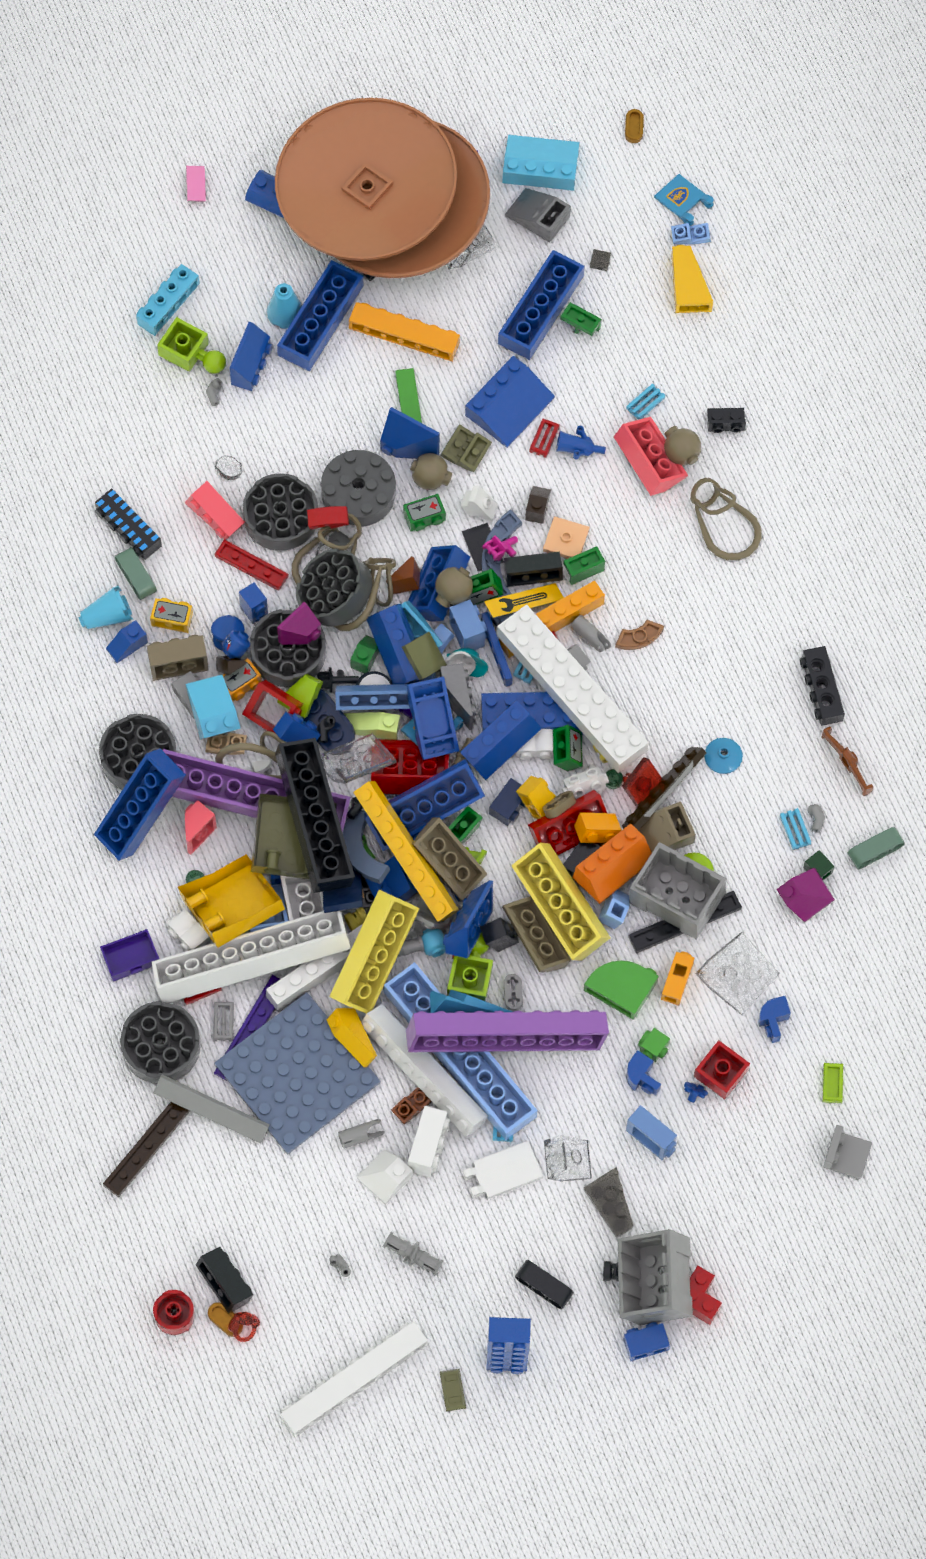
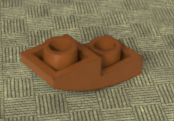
M417 1087L407 1097L398 1102L391 1111L405 1125L424 1109V1106H428L432 1101Z

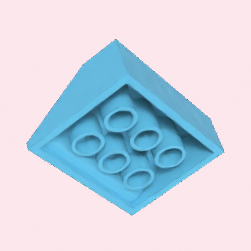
M508 135L502 183L574 191L580 142Z

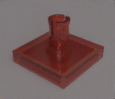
M643 757L632 773L625 774L622 787L636 808H638V804L645 800L650 790L661 782L662 777L651 761Z

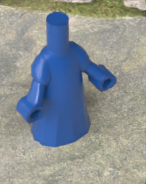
M579 425L576 429V434L581 437L559 431L556 452L573 453V458L576 460L583 455L589 456L593 452L605 454L606 447L594 445L592 439L587 437L583 426Z

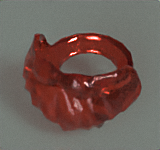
M238 1312L229 1321L228 1330L233 1332L236 1340L246 1342L254 1337L256 1328L260 1326V1320L255 1314ZM240 1324L252 1326V1332L248 1337L242 1338L238 1335Z

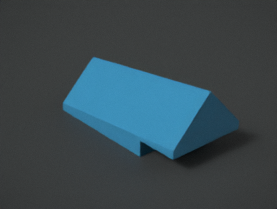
M450 990L449 996L435 991L430 993L431 1013L438 1011L455 1013L457 1011H464L465 1013H474L476 1011H484L485 1013H493L495 1011L512 1012L454 990Z

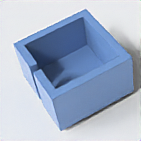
M467 600L449 607V624L460 647L474 650L484 647L485 639H487L485 633L487 627L485 622L480 621L478 617L480 613L477 605H473L471 600Z

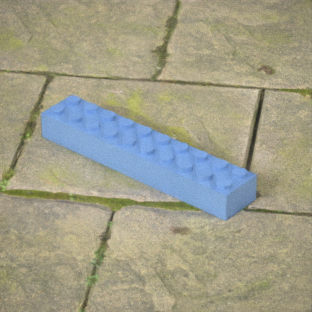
M415 962L384 984V994L408 1023L413 1013L420 1011L431 1013L430 993L431 991L440 993ZM433 1052L462 1089L488 1115L487 1119L505 1141L537 1118L538 1110L490 1052Z

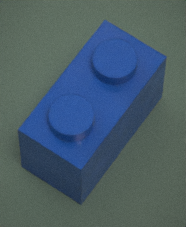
M255 582L239 591L240 608L252 624L268 614L267 598Z
M287 711L273 728L278 737L286 742L316 738L317 741L321 735L313 722L310 720L305 722L300 715L296 713L292 715Z
M653 1322L647 1324L646 1328L640 1330L632 1328L624 1334L623 1340L630 1362L666 1352L670 1349L663 1323Z

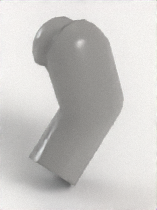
M219 378L211 381L206 389V394L212 406L220 404L217 394L223 383Z
M817 804L810 805L808 813L813 815L815 819L811 830L820 833L825 821V815L821 806Z
M339 1254L330 1256V1265L333 1267L338 1266L341 1275L348 1277L351 1274V1270L343 1257Z

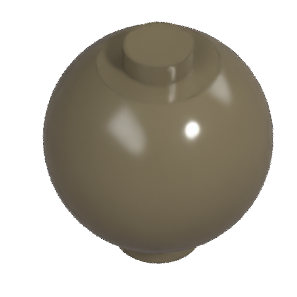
M677 426L669 428L664 434L667 438L664 443V450L668 459L679 465H692L696 463L701 452V441L698 435L687 428L678 429Z
M426 453L419 456L417 460L412 461L410 466L414 482L425 490H435L442 485L448 486L452 477V472L447 471L448 466L445 460L434 453Z
M450 567L443 570L435 582V590L438 593L435 600L446 608L450 604L457 605L466 601L473 590V582L469 576L470 572L463 567Z

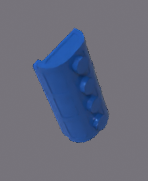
M260 169L246 192L245 200L284 218L276 198L275 176Z

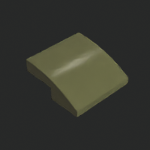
M459 424L440 456L461 468L474 472L492 442L478 432L474 434Z
M430 632L402 646L419 680L428 677L440 670V667L447 665Z

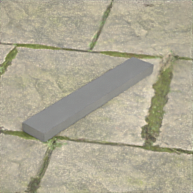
M163 1074L153 1092L166 1100L260 1144L269 1127V1124Z

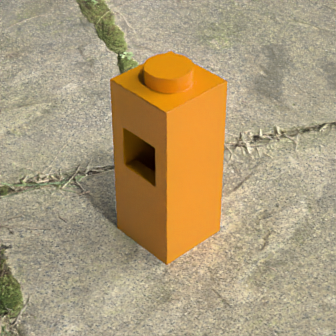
M687 952L675 953L662 991L661 1000L680 1005L694 964L695 957H692L691 954Z

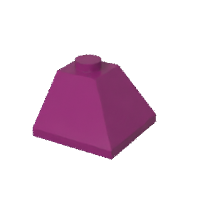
M305 602L277 627L278 642L281 645L309 644L321 635V623Z
M815 868L791 878L776 889L785 904L804 922L835 901Z

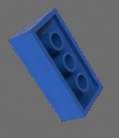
M457 545L430 548L420 571L419 589L413 590L408 599L427 621H443L449 607L446 608L435 600L438 596L435 590V582L438 575L450 567H463L466 569L470 556Z
M396 604L367 618L368 625L392 683L407 684L419 679L402 649V646L415 639L402 605Z
M516 700L462 749L460 753L487 780L542 728Z
M489 880L472 890L468 898L464 899L462 909L457 912L455 922L451 923L449 933L444 936L445 954L463 958L469 957L481 934L480 926L487 924L493 912V881Z

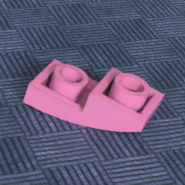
M186 166L187 201L205 202L204 166Z

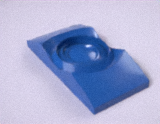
M444 676L407 684L409 708L413 716L415 738L422 760L459 752Z

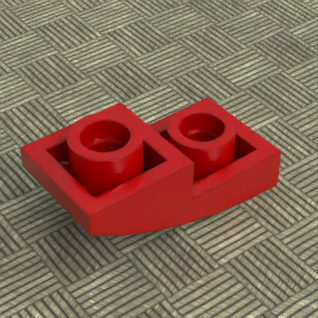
M346 506L321 507L307 510L308 527L311 530L326 526L332 529L349 525L348 508Z

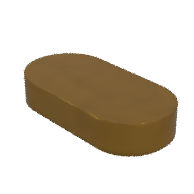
M631 109L626 114L625 138L630 143H638L643 138L644 115L638 109Z
M219 1302L213 1303L209 1307L208 1317L210 1321L225 1334L231 1337L241 1334L243 1322L235 1313L231 1312L228 1314L224 1306Z

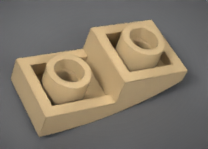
M228 732L227 735L220 734L208 737L205 752L218 754L221 749L228 745L246 743L247 735ZM245 750L231 752L228 755L244 754Z

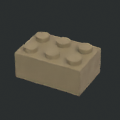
M191 635L184 639L174 638L168 642H153L147 645L153 681L183 676L190 671L192 674L209 671L203 635Z

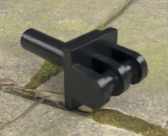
M329 667L328 671H322L317 674V679L323 681L321 689H329V693H332L333 684H356L359 682V676H344V671L341 669L336 672L337 676H333L331 667Z

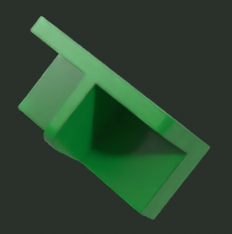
M571 302L561 315V320L575 327L576 334L581 330L593 336L595 331L599 332L601 329V318Z
M596 546L564 560L563 564L570 576L569 582L573 585L603 572L606 561Z

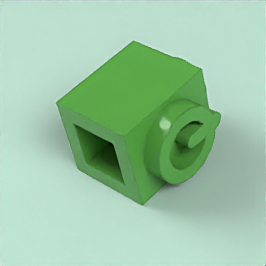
M653 1028L651 1032L647 1030L637 1046L640 1047L641 1053L657 1062L659 1058L663 1059L667 1054L670 1038L656 1028Z

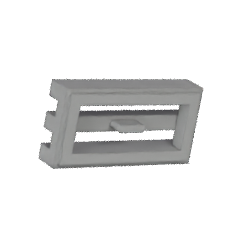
M214 1002L213 1041L229 1040L232 1042L234 1002ZM218 1007H222L221 1035H218ZM226 1007H230L229 1035H225Z

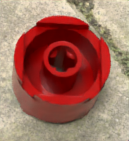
M180 1290L165 1291L154 1303L153 1314L155 1322L162 1332L169 1335H179L191 1328L195 1319V1311L191 1299ZM174 1309L177 1310L176 1315L171 1314Z

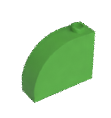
M612 961L598 967L589 976L584 984L583 991L634 1020L656 986L659 976L653 969L644 968L630 961Z

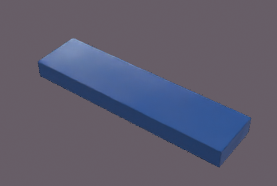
M488 612L482 613L481 621H484L487 627L485 633L504 686H511L513 677Z

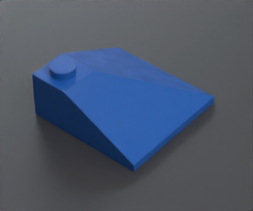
M393 407L390 408L380 439V449L384 454L392 455L396 458L417 459L426 453L439 455V432Z

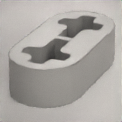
M509 974L504 979L505 1006L512 1012L519 1011L523 1003L522 981L516 974ZM510 980L518 983L515 984V990H511V985L508 984ZM512 995H515L516 1006H512V1003H509L512 1000Z

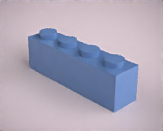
M407 684L336 686V710L410 709Z

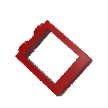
M264 680L258 683L242 715L265 730L274 732L273 728L275 725L256 714L266 694L269 693L289 706L290 710L288 712L292 715L294 713L301 715L303 703L269 681Z

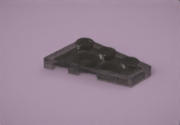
M617 1167L583 1188L616 1239L633 1228V1222L625 1200Z

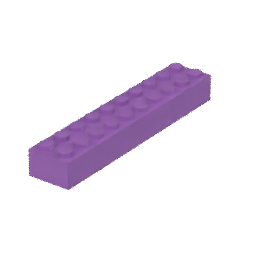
M163 749L164 753L186 774L172 797L194 803L198 800L206 806L253 818L257 817L260 794L287 797L282 779ZM331 792L334 803H337L336 812L343 833L351 797Z
M539 1010L533 1012L495 1011L493 1013H485L484 1011H476L474 1013H465L464 1011H457L455 1013H446L444 1011L426 1013L420 1011L413 1013L406 1029L408 1052L600 1050L609 1034L606 1012H599L598 1010H591L589 1012H580L579 1010L561 1012L559 1010L551 1012Z

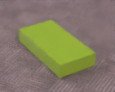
M823 1064L822 1102H843V1064Z

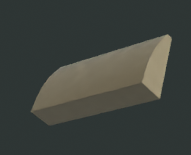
M433 817L412 843L460 901L487 875L486 871L440 817Z
M531 896L502 906L539 972H551L565 968L571 961L569 955Z

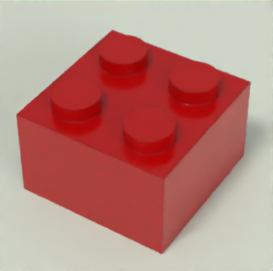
M718 1040L697 1066L693 1077L725 1100L748 1072L750 1063Z

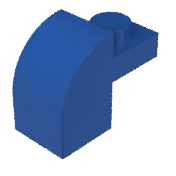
M786 996L770 999L763 1005L760 1011L759 1027L765 1026L766 1036L771 1038L772 1043L779 1042L781 1038L777 1022L789 1020L791 1015Z
M638 1050L629 1061L626 1074L627 1082L634 1091L640 1085L644 1092L650 1095L652 1093L656 1096L661 1089V1083L647 1075L653 1067L654 1061Z

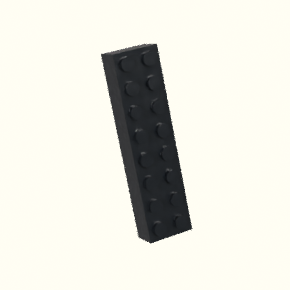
M316 738L278 744L275 756L313 893L351 887L355 875Z

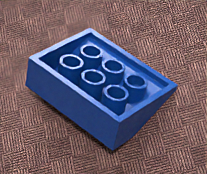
M512 356L465 405V416L508 448L548 406L555 396L527 365L515 356Z

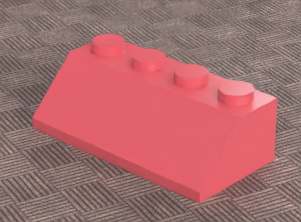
M652 417L624 423L615 434L614 439L650 496L667 491L688 476L682 465L671 462L666 456L664 450L666 439Z

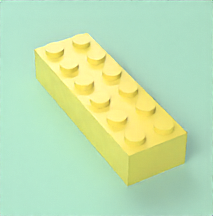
M537 844L511 865L572 960L582 961L611 938L550 844Z
M378 890L329 997L366 1014L372 1011L420 908Z

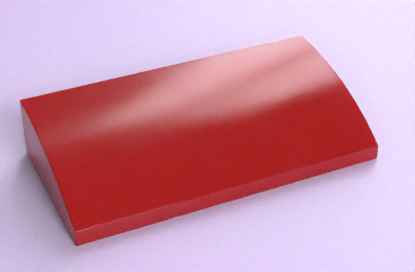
M593 790L577 798L576 803L561 815L551 819L543 816L528 824L536 845L539 843L550 844L557 856L577 846L580 840L574 825L579 814L607 813L601 795Z

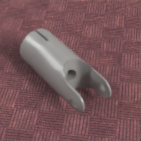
M583 615L578 616L570 627L597 651L603 652L604 648H610L611 643Z
M375 1119L338 1132L343 1149L382 1136L385 1131L367 1133L368 1129L373 1125L379 1124L381 1119Z

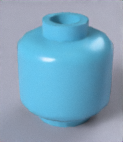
M425 929L421 936L425 954L433 958L443 955L445 953V945H443L444 934L442 930Z

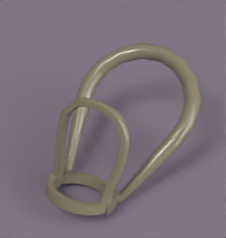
M702 478L697 481L691 490L690 500L695 504L696 515L707 548L717 557L725 560H741L749 557L758 549L762 539L761 526L757 518L749 510L736 503V496L732 492L721 488L713 479ZM706 482L713 483L714 493L707 502L701 503L696 498L698 488ZM719 496L728 503L718 510L705 508L712 505ZM731 507L736 509L751 522L754 528L752 544L746 550L739 553H727L720 550L714 545L699 508L709 515L721 514Z
M348 513V518L356 525L357 532L352 538H348L350 542L347 545L338 546L327 541L325 537L335 530L338 532L339 530L338 528L331 529L329 526H326L318 531V537L296 553L291 564L292 577L296 585L301 582L299 575L301 559L320 541L332 549L347 550L352 546L351 553L355 555L357 539L362 535L361 523L353 514Z
M370 557L368 560L363 561L370 569L372 575V589L366 608L355 621L349 624L334 626L339 631L354 630L367 620L373 611L375 603L382 607H387L391 604L393 600L391 570L396 567V560ZM376 563H386L383 565H375ZM375 570H378L377 575H376V578H375V581H374ZM382 570H386L388 600L386 603L379 601L377 598Z
M265 731L260 737V745L253 743L228 745L219 751L215 757V762L223 764L224 757L229 753L245 750L266 755L277 763L275 752L267 749L264 743L265 736H271L279 743L286 742L280 739L276 733ZM267 775V776H271V777H275V778L282 779V778H281V775Z

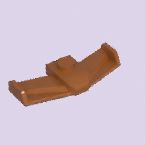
M831 727L825 728L821 738H825L840 755L839 759L849 773L852 772L863 791L862 795L870 794L874 786L865 783L857 767L858 758L853 751L851 752L848 747L844 748L830 735L832 732Z

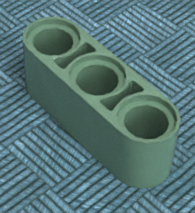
M132 547L114 556L119 568L139 600L157 592L155 584Z
M891 827L854 846L847 854L856 868L862 869L904 846L905 842L897 829Z

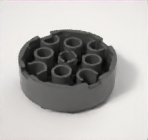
M351 450L336 456L328 463L321 478V495L324 507L346 506L348 513L353 514L359 520L361 527L379 522L391 511L396 496V480L391 466L381 456L366 450ZM348 518L349 524L355 525L354 522Z
M271 474L257 480L253 487L247 491L243 501V518L246 531L257 544L270 550L286 551L301 546L315 531V529L311 530L308 527L307 510L318 508L315 493L308 484L290 474Z
M335 548L324 551L314 557L302 571L304 575L296 587L298 605L300 606L305 602L321 625L334 627L347 623L361 613L371 593L372 575L367 565L350 551Z
M279 609L268 613L257 622L250 637L252 664L264 680L280 687H292L305 674L315 677L322 669L326 658V640L322 627L321 635L318 639L312 640L309 644L281 645L278 642L277 627L296 609Z
M130 714L125 718L114 721L103 733L99 745L101 766L107 779L114 786L123 790L146 753L160 748L177 752L176 742L169 727L160 719L147 714Z
M162 1001L147 1003L133 1011L123 1025L120 1038L122 1055L127 1067L140 1079L157 1084L163 1074L176 1081L189 1073L196 1064L200 1054L198 1027L190 1013L181 1006L174 1003H162ZM158 1040H165L163 1045L155 1043Z

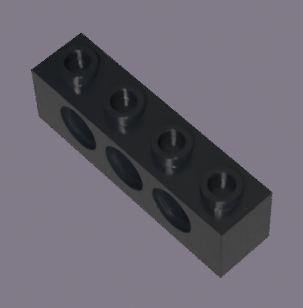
M822 646L803 650L800 665L802 669L805 668V683L811 689L809 696L811 703H815L816 709H814L816 720L820 721L821 726L842 722L845 713L826 647ZM818 667L821 671H814L812 668ZM823 684L826 688L822 689L819 688L817 685ZM828 701L831 705L826 706L822 702Z

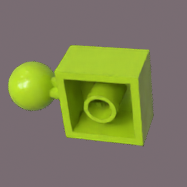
M178 317L175 318L157 344L158 356L189 372L198 360L202 361L205 370L212 374L222 372L226 366V358L223 353L217 350L205 351L209 344L208 333Z
M482 932L468 958L454 956L447 987V996H449L450 990H454L486 1001L493 969V960L481 958V955L489 949V946L485 944Z

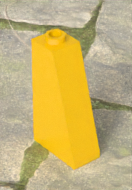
M672 246L671 260L675 313L712 312L713 299L691 246Z

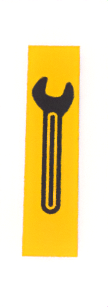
M556 583L487 600L484 603L494 618L517 612L525 605L533 608L559 601L564 597Z

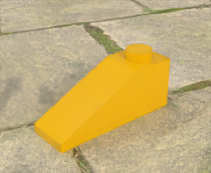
M336 1008L326 1019L333 1035L363 1067H368L377 1054L354 1008Z

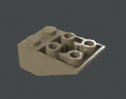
M681 801L653 813L638 830L645 837L651 852L654 851L659 842L673 850L695 843L696 834Z

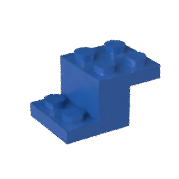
M395 856L384 863L389 866L390 871L381 884L365 878L374 898L378 890L384 891L403 901L418 893Z

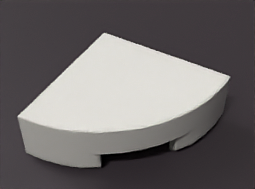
M271 758L252 762L254 772L264 775V772L272 767Z

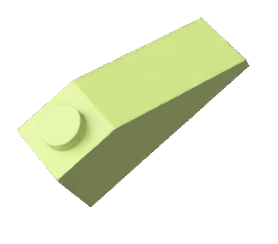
M385 712L344 713L352 723L356 735L397 740L400 715Z

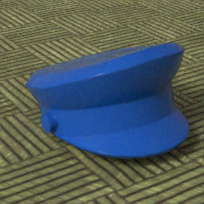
M226 615L217 618L212 623L213 643L217 649L223 651L222 642L231 631L239 632L240 630H245L244 624L240 619L235 616Z

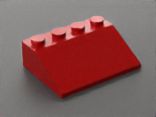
M373 739L371 781L377 783L383 794L399 795L449 767V754L422 760L418 746L411 740Z

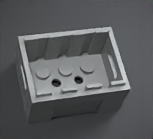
M659 842L629 888V903L645 912L648 911L678 927L681 932L697 940L726 894L727 878ZM667 889H672L673 893L667 894L665 891ZM688 898L690 901L689 903H683L682 900Z
M668 1229L617 1238L620 1318L638 1325H645L653 1322L658 1323L693 1317L689 1258L691 1257L690 1237ZM661 1267H664V1272L660 1274ZM665 1287L664 1293L661 1294L660 1289Z

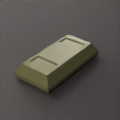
M460 1368L441 1371L440 1378L446 1412L466 1409Z

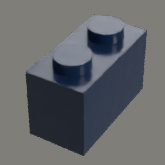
M510 778L489 806V815L506 826L511 821L515 822L520 814L519 810L522 807H526L516 792L521 784Z

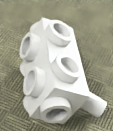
M590 764L588 770L563 779L565 787L562 788V791H572L575 799L593 790L601 794L603 790L607 789L606 784L609 783L606 773L601 772L599 766L596 767V765Z

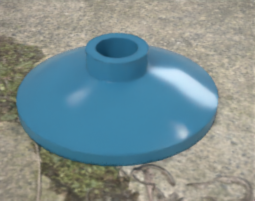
M717 738L711 741L705 749V762L714 772L728 774L734 772L741 765L743 758L742 750L732 739ZM721 751H726L728 754L722 755Z

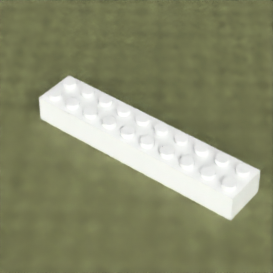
M528 605L522 607L497 626V636L617 773L648 751L649 742Z
M324 911L240 935L219 948L213 943L152 961V967L162 1003H170L351 949L342 912L324 913Z

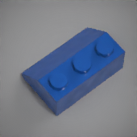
M250 321L231 363L230 378L231 385L252 391L254 385L257 386L259 383L260 370H264L266 365L265 358L267 354L270 355L273 344H271L270 336Z

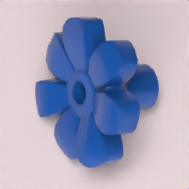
M685 1082L684 1090L690 1093L688 1097L690 1102L694 1103L697 1096L705 1098L708 1094V1091L704 1090L705 1087L700 1084L698 1086L690 1082Z

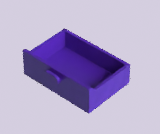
M148 929L100 946L102 956L113 982L152 968V961L160 959Z

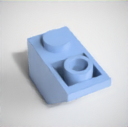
M620 890L610 895L606 899L598 919L600 922L613 929L620 926L624 922L630 907L629 895Z

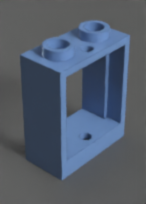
M640 1105L628 1118L626 1131L659 1159L663 1160L666 1156L669 1158L675 1152L677 1134L643 1106Z

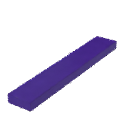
M274 975L270 977L226 1053L269 1021L275 1007L267 999L266 989L279 981L280 978ZM216 1068V1070L214 1071V1075L227 1081L225 1077L221 1074V1072Z

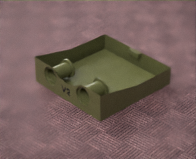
M260 794L258 798L251 872L309 879L287 797Z

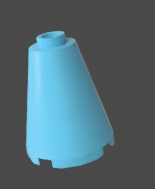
M286 283L279 284L275 288L267 306V316L271 324L280 326L283 329L290 326L302 307L300 300L290 285Z
M119 585L110 589L80 612L81 616L78 618L82 627L86 626L87 629L133 620L131 616L132 611L125 595L121 596L119 593L122 591Z

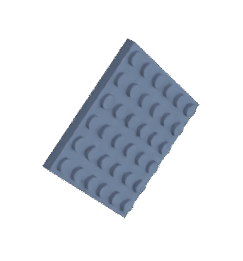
M307 992L214 1062L215 1067L255 1116L269 1124L268 1132L287 1155L381 1083L369 1066L363 1067L335 1038L326 1020L328 1017Z

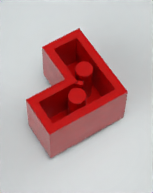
M697 1265L690 1277L693 1315L711 1325L721 1308L722 1302L707 1294L715 1275Z

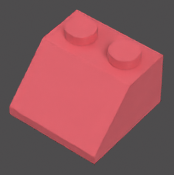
M198 800L194 804L191 803L185 810L186 843L190 855L217 828L215 814Z

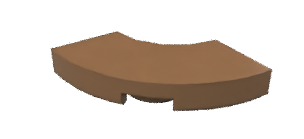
M646 620L637 629H622L615 648L623 650L644 648L661 635L664 626Z

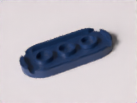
M320 689L317 699L312 703L308 717L302 718L305 722L310 720L318 727V724L325 717L333 716L336 723L327 733L328 742H318V744L328 753H344L354 743L355 729L341 710H336V703L327 692Z

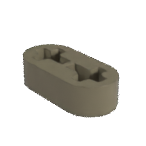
M563 792L545 804L543 811L546 818H555L576 803L573 792Z

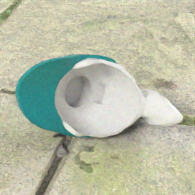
M460 648L452 653H442L447 664L446 666L463 663L464 670H468L469 676L482 677L488 671L487 663L480 659L478 652L474 649Z

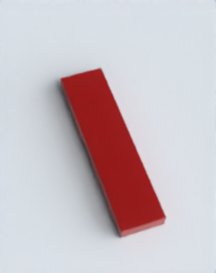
M225 539L215 552L216 558L278 591L289 577L288 573Z

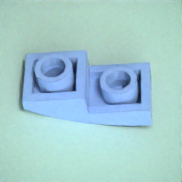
M685 223L671 226L673 244L687 245L711 242L708 223L693 226Z

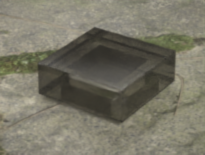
M594 249L590 268L608 271L611 252Z

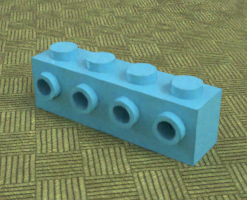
M183 264L175 268L171 272L169 279L161 283L157 293L150 296L144 308L141 307L136 314L137 324L156 336L200 284L199 275Z

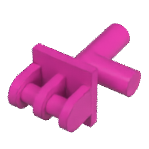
M495 535L482 548L484 550L487 549V553L492 555L495 561H500L505 552L510 557H514L517 554L511 545L516 544L518 538L513 536L501 542Z

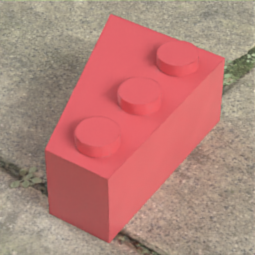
M208 481L191 494L185 502L188 507L215 530V533L220 538L225 540L245 523Z

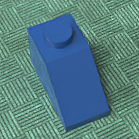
M135 620L117 633L106 647V650L115 662L119 663L148 643L147 634Z

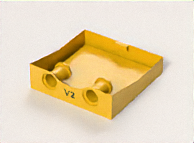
M247 854L212 874L177 887L184 904L217 948L285 910L281 898L261 873L251 872L252 861Z

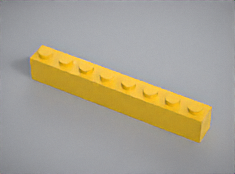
M368 781L355 790L353 793L437 922L445 921L458 912V907L432 867L412 845L414 842L413 838L375 781Z

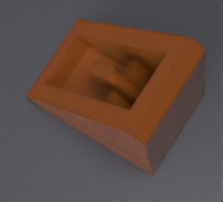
M413 556L391 575L393 594L419 589L420 568Z

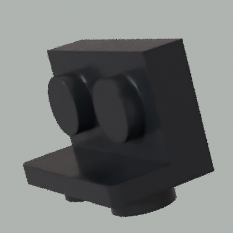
M707 408L708 432L721 433L723 431H732L738 433L745 431L746 419L744 408Z

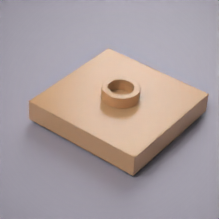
M554 516L543 552L560 551V556L567 559L582 553L590 527Z

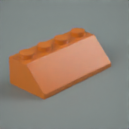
M630 823L577 865L573 879L600 904L637 875L652 852L645 837Z

